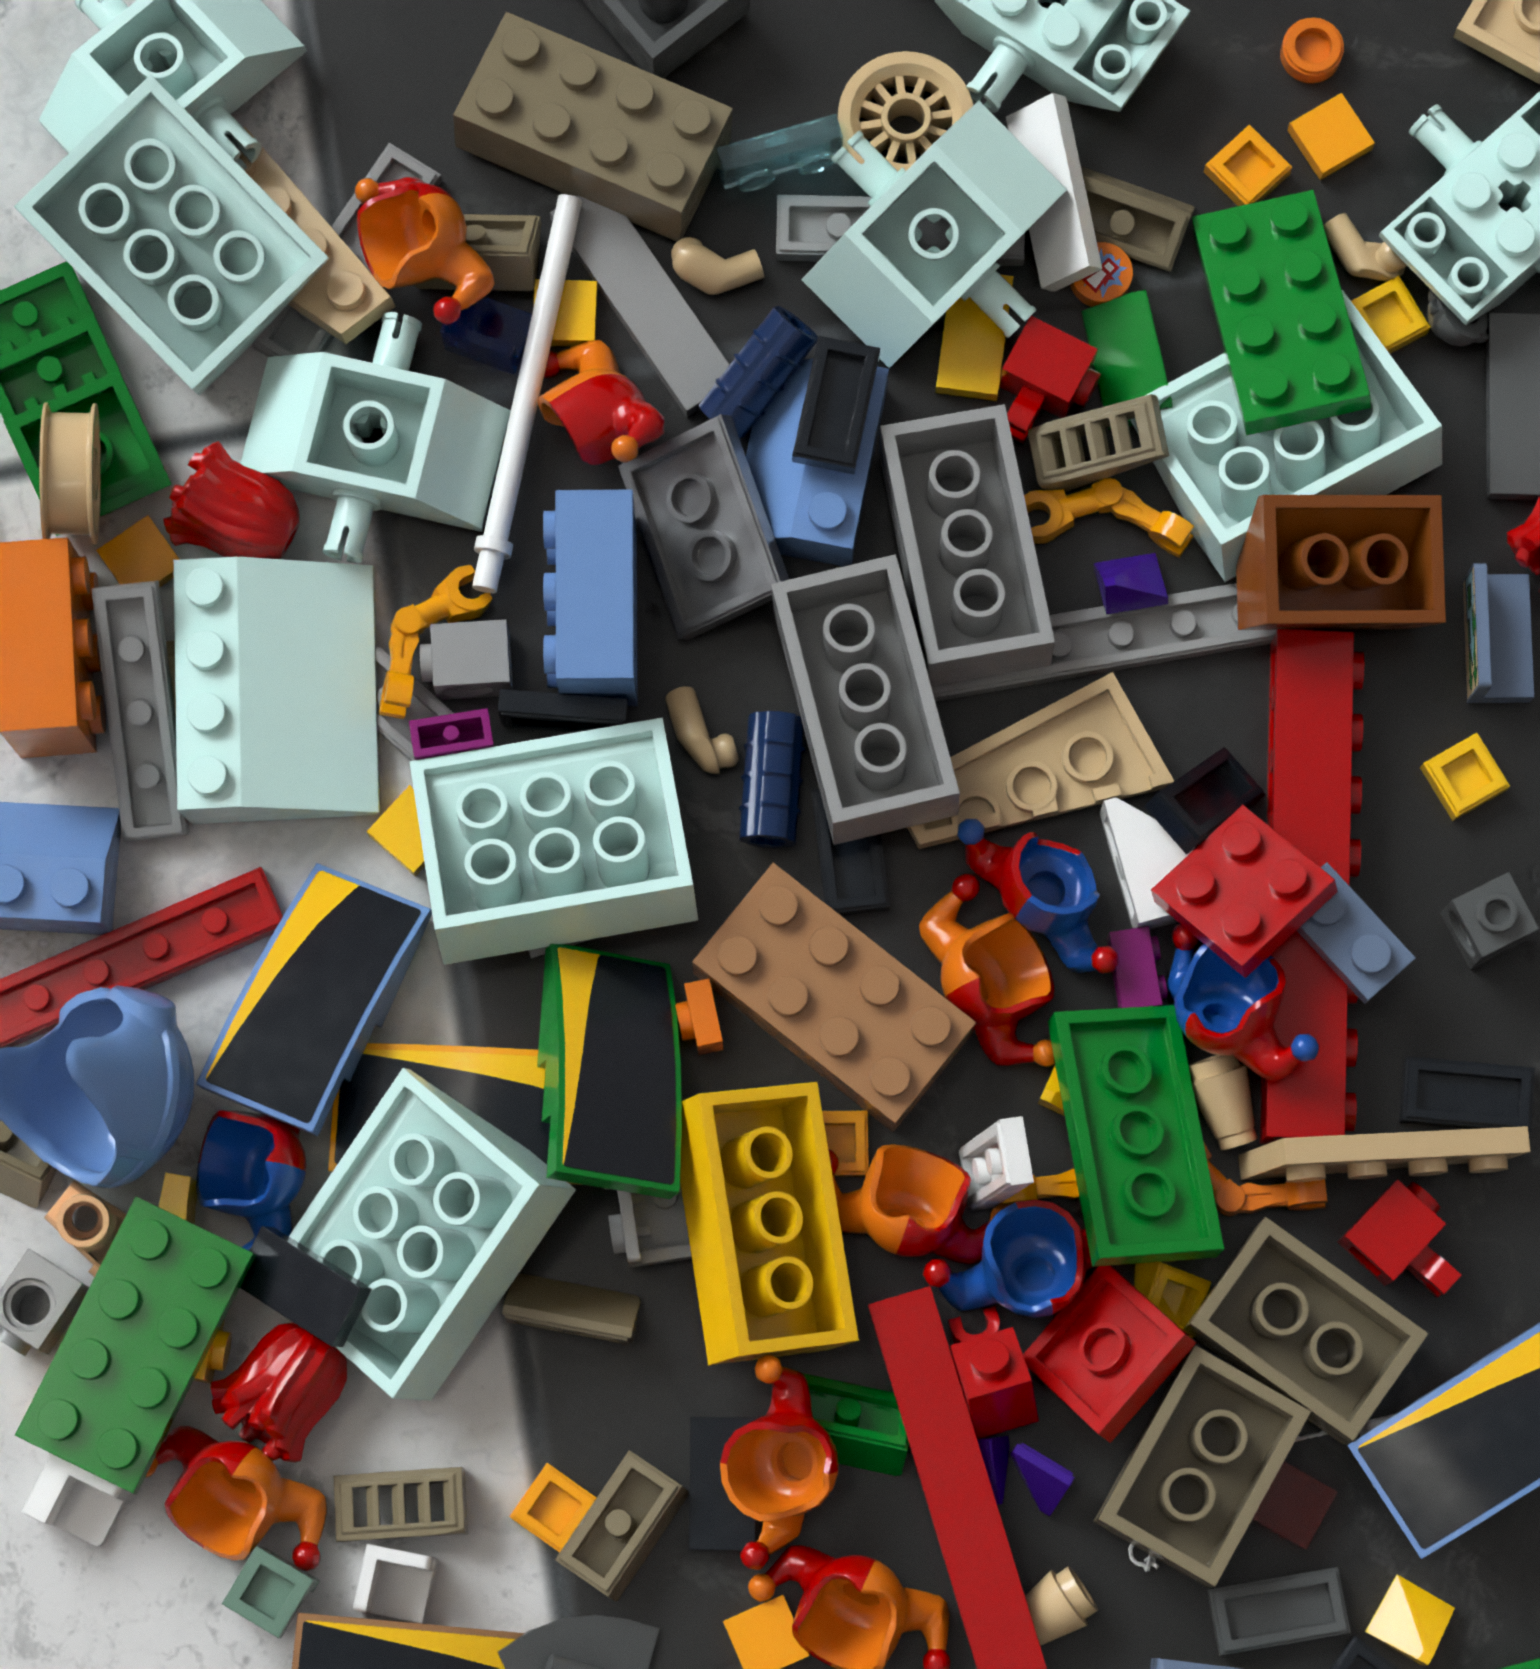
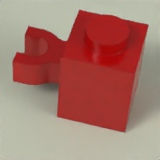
M1032 315L1029 317L1002 367L999 382L1000 388L1017 396L1007 413L1012 439L1024 444L1028 437V430L1033 427L1041 409L1059 418L1067 417L1074 403L1082 407L1086 406L1101 376V373L1093 370L1098 351L1097 348Z
M1398 1179L1394 1181L1337 1241L1341 1247L1384 1286L1393 1282L1407 1268L1436 1298H1439L1441 1294L1444 1295L1462 1276L1453 1266L1427 1246L1446 1223L1436 1215L1441 1209L1438 1202L1426 1190L1414 1182H1411L1406 1187Z
M995 1306L983 1309L987 1328L980 1334L967 1333L963 1329L960 1316L948 1320L954 1342L953 1345H950L953 1362L977 1439L1039 1421L1032 1380L1014 1328L1001 1329L1000 1318Z

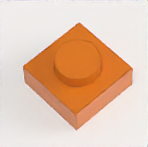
M710 979L684 983L687 1001L679 1002L675 1005L682 1041L695 1039L698 1055L723 1050V1039Z

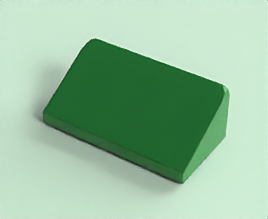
M1146 290L1131 292L1081 311L1087 342L1098 349L1093 368L1101 373L1097 385L1103 407L1145 396L1164 385H1168ZM1171 396L1159 405L1160 410L1173 407ZM1128 420L1129 426H1133L1131 420Z
M802 1373L805 1375L809 1386L813 1418L830 1434L837 1449L838 1464L892 1476H900L903 1471L909 1442L894 1393Z

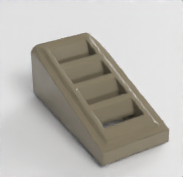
M1153 394L1053 420L1028 430L1037 482L1041 488L1047 490L1064 489L1065 492L1169 456L1158 397ZM1133 418L1136 419L1141 447L1133 449L1128 420ZM1110 426L1116 454L1110 455L1105 428ZM1085 435L1090 452V461H1085L1081 437Z
M464 1467L333 1476L336 1542L468 1534ZM443 1483L445 1521L432 1522L431 1484ZM405 1485H417L419 1523L406 1522ZM379 1487H392V1525H381ZM353 1488H366L367 1526L355 1527Z

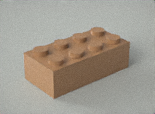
M774 862L692 961L693 974L700 980L709 978L711 988L862 1109L868 1110L871 1116L891 1132L897 1129L970 1038L976 1025L973 1019Z

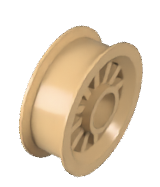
M902 51L879 56L857 70L842 92L838 107L837 139L839 149L843 146L858 163L863 164L865 160L847 142L860 130L866 139L874 138L870 143L879 153L886 149L888 150L885 159L897 171L902 167L907 171L916 162L915 154L919 153L922 155L946 132L943 129L950 128L973 106L970 92L961 77L950 66L930 55ZM905 86L915 87L913 93H906ZM894 88L895 95L891 96L887 90ZM925 91L932 94L926 100L922 99ZM874 98V100H875L879 105H877V104H875V103H872V102H870V101ZM944 106L945 110L938 111L940 108ZM910 116L921 124V128L916 132L903 134L895 131L889 123L897 117ZM860 118H864L869 121L860 122ZM898 156L905 157L906 164L896 163Z
M49 403L43 404L39 456L40 517L43 539H50L52 534L90 535L92 544H97L101 506V440L97 403L92 404L90 413L52 412Z

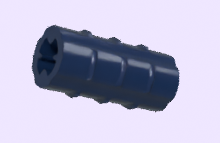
M774 306L757 329H753V335L740 352L734 354V360L721 377L715 379L714 386L699 404L700 409L709 419L720 414L731 416L739 439L743 438L761 415H765L764 410L777 393L784 390V384L799 366H803L802 361L817 343V334L788 310L780 306Z
M764 711L749 714L747 743L743 745L746 757L744 774L741 776L744 784L742 805L739 806V811L741 812L740 842L763 848H781L796 845L797 819L801 815V811L798 809L800 786L803 784L801 764L802 755L806 751L803 747L804 728L802 720L796 714L782 711Z

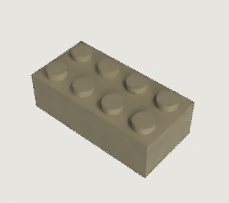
M505 12L453 114L455 147L564 194L579 195L627 216L630 222L677 242L683 238L731 141L733 108L509 12Z

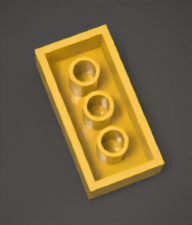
M818 1082L699 1093L681 1101L680 1185L708 1366L757 1360L767 1354L780 1357L826 1351L859 1341Z

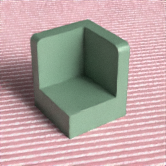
M256 1546L223 1600L222 1605L275 1637L282 1638L308 1592H314L320 1580L298 1569L295 1565L267 1548Z

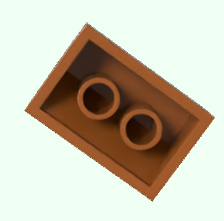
M1442 495L1258 496L1236 565L1238 630L1417 629L1446 623Z

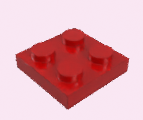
M1244 805L1238 808L1151 889L1154 902L1244 978L1252 973L1338 892L1333 877Z
M1111 1265L1098 1266L1083 1284L1081 1291L1068 1307L1062 1309L1025 1351L1023 1357L1027 1367L1098 1435L1111 1443L1194 1347L1196 1342Z

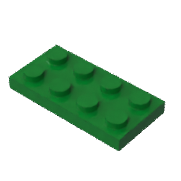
M1314 190L1193 216V233L1246 436L1370 409V391Z
M1174 1005L1054 1012L1047 1022L1092 1267L1216 1258L1224 1250V1244L1182 1030L1176 1019Z
M135 1196L15 1436L133 1494H137L256 1255Z

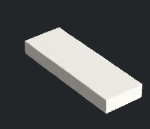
M1051 93L1006 116L1008 130L1067 189L1029 228L1041 289L1055 292L1102 270V264L1066 96Z
M1023 1116L998 1120L963 1145L959 1150L961 1167L969 1173L971 1178L967 1205L968 1208H971V1211L994 1208L1034 1183Z

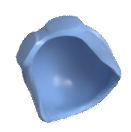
M116 985L112 989L100 987L77 994L60 1009L59 1024L41 1039L24 1047L0 1048V1120L44 1162L49 1163L64 1175L78 1182L99 1188H117L135 1181L168 1153L181 1134L188 1119L194 1097L192 1058L187 1043L177 1026L176 1006L170 999L160 994Z

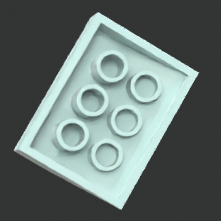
M151 74L14 206L199 396L248 349L329 260V257Z
M1343 290L1341 291L1370 391V409L1246 436L1225 353L1169 382L1167 386L1164 385L1149 393L1158 397L1159 405L1170 396L1173 403L1172 408L1160 410L1169 456L1153 463L1183 518L1194 525V529L1191 532L1224 582L1236 576V565L1258 496L1387 495L1442 465L1441 423ZM1130 419L1138 433L1136 419Z
M237 556L173 560L177 810L191 824L381 815L379 731L377 725L378 683L377 662L375 660V644L377 645L374 566Z
M663 717L409 761L434 929L444 965L544 948L550 944H567L698 921L693 880Z
M402 1068L289 1237L372 1289L344 1347L336 1348L392 1399L432 1400L576 1189L566 1181L546 1178L547 1165L534 1153L407 1068Z

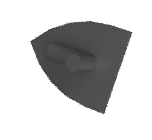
M597 1614L561 1618L527 1631L497 1653L505 1669H649L660 1628L630 1619Z

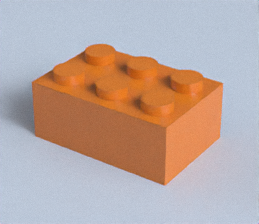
M68 537L0 542V734L20 758L97 753L96 734L106 732L104 699L102 695H95L93 672L102 671L97 634H92L90 611L94 610L91 589L99 586L96 572L89 573L86 556L80 557Z

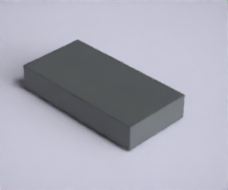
M1338 1567L1207 1590L1219 1656L1351 1633Z

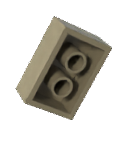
M1267 1217L1256 1225L1184 1327L1188 1334L1241 1372L1310 1410L1311 1413L1307 1420L1342 1445L1355 1440L1429 1334Z
M1194 1345L1180 1363L1093 1522L1206 1588L1215 1587L1311 1411Z

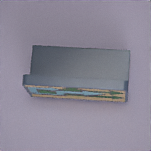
M1473 563L1462 580L1467 703H1530L1534 698L1529 574H1487L1486 563Z

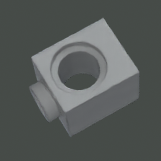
M506 619L430 624L431 644H420L422 682H433V687L439 700L498 697L500 689L513 690L511 639Z
M28 1248L0 1289V1341L23 1356L27 1355L31 1347L49 1355L77 1313L89 1287ZM44 1290L50 1300V1309L47 1316L37 1324L26 1325L20 1316L21 1301L32 1291Z

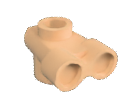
M74 1180L45 1215L44 1219L59 1232L67 1243L73 1245L93 1264L88 1272L95 1277L126 1213ZM89 1206L96 1211L98 1221L94 1228L81 1230L75 1226L73 1213L78 1207Z

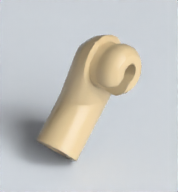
M1347 213L1339 214L1323 225L1330 247L1349 274L1386 282L1398 275H1403L1407 265L1385 242L1364 241Z
M686 237L678 240L671 251L673 269L680 279L708 295L721 294L765 278L755 249L724 259L703 246L697 238Z
M684 686L670 691L666 695L665 701L676 738L703 771L712 774H720L719 769L734 767L738 763L739 757L733 737L724 733L710 739L694 688Z

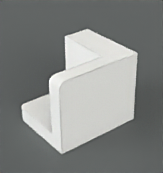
M50 1454L21 1512L45 1524L54 1525L94 1546H102L130 1492Z
M366 1544L353 1610L424 1624L438 1559Z

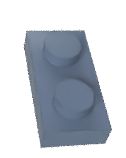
M1326 862L1321 868L1335 879L1338 892L1296 931L1356 996L1366 1004L1416 957Z

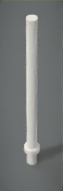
M561 194L557 199L484 534L477 536L474 551L479 554L472 588L480 592L497 593L504 559L511 558L513 544L508 541L582 206V200L572 195Z

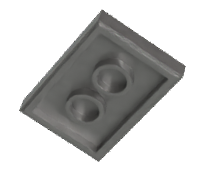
M720 414L618 466L626 490L633 489L636 519L678 639L690 640L772 601L771 584L789 580L731 416Z

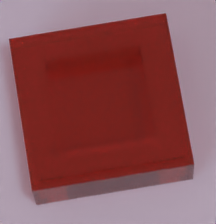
M1284 1461L1252 1521L1302 1550H1306L1333 1502L1337 1491Z

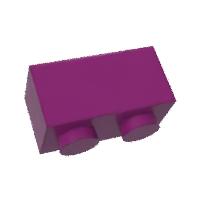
M488 708L409 721L414 760L494 747Z
M1149 926L1109 932L1106 938L1107 946H1110L1118 953L1119 964L1112 972L1118 1008L1162 1006V999H1167L1168 994L1164 975L1157 976L1155 960L1161 959L1158 937L1150 936Z

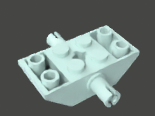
M75 0V6L82 13H85L100 31L71 54L39 119L41 125L68 154L151 74L243 170L247 166L239 158L241 155L240 151L251 163L258 158L262 149L261 144L231 114L307 52L300 40L261 0H136L129 7L123 0Z
M934 0L963 35L992 53L974 79L966 86L972 101L977 103L984 96L987 100L984 106L992 113L998 111L1002 101L1022 73L1050 92L1066 96L1069 102L1120 112L1190 14L1189 9L1175 0ZM1044 2L1052 3L1048 9L1040 5Z
M1540 91L1483 142L1479 140L1473 143L1442 111L1438 104L1428 110V117L1423 114L1409 130V134L1415 137L1446 168V172L1438 182L1380 232L1379 237L1465 325L1499 306L1536 272L1540 273ZM1499 204H1509L1513 206V208H1510L1506 212L1503 209H1501Z
M980 101L975 103L936 140L907 171L903 167L897 171L859 130L847 142L865 160L864 163H858L843 146L831 160L835 164L837 163L871 197L868 202L871 207L841 236L801 280L866 345L881 348L879 359L888 368L960 297L964 301L970 297L1004 332V335L1009 338L1020 325L1003 309V305L1007 304L1024 322L1037 309L1033 305L1031 306L996 271L1000 267L996 261L1067 189ZM924 219L933 224L944 219L950 225L945 233L950 244L943 251L936 246H932L925 251L918 245L923 236L918 225Z
M386 312L383 314V323L372 363L326 352L273 356L267 359L240 464L279 480L287 489L327 497L337 501L327 542L324 544L322 552L340 561L344 550V554L348 555L347 562H362L364 556L362 553L373 511L380 509L475 531H483L511 410L447 379L409 371L418 333L422 327L421 321L404 314L401 325V322L397 321L398 313ZM373 428H380L382 430L383 437L379 441L363 443L361 437H370Z

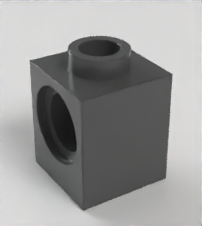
M1509 872L1451 900L1440 913L1470 969L1526 942L1539 930L1533 915Z

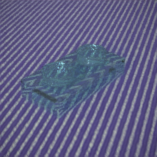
M832 114L717 147V170L724 191L737 187L743 192L755 191L774 182L775 176L796 170L802 175H809L829 168L834 164L831 158L843 146V134L837 116Z

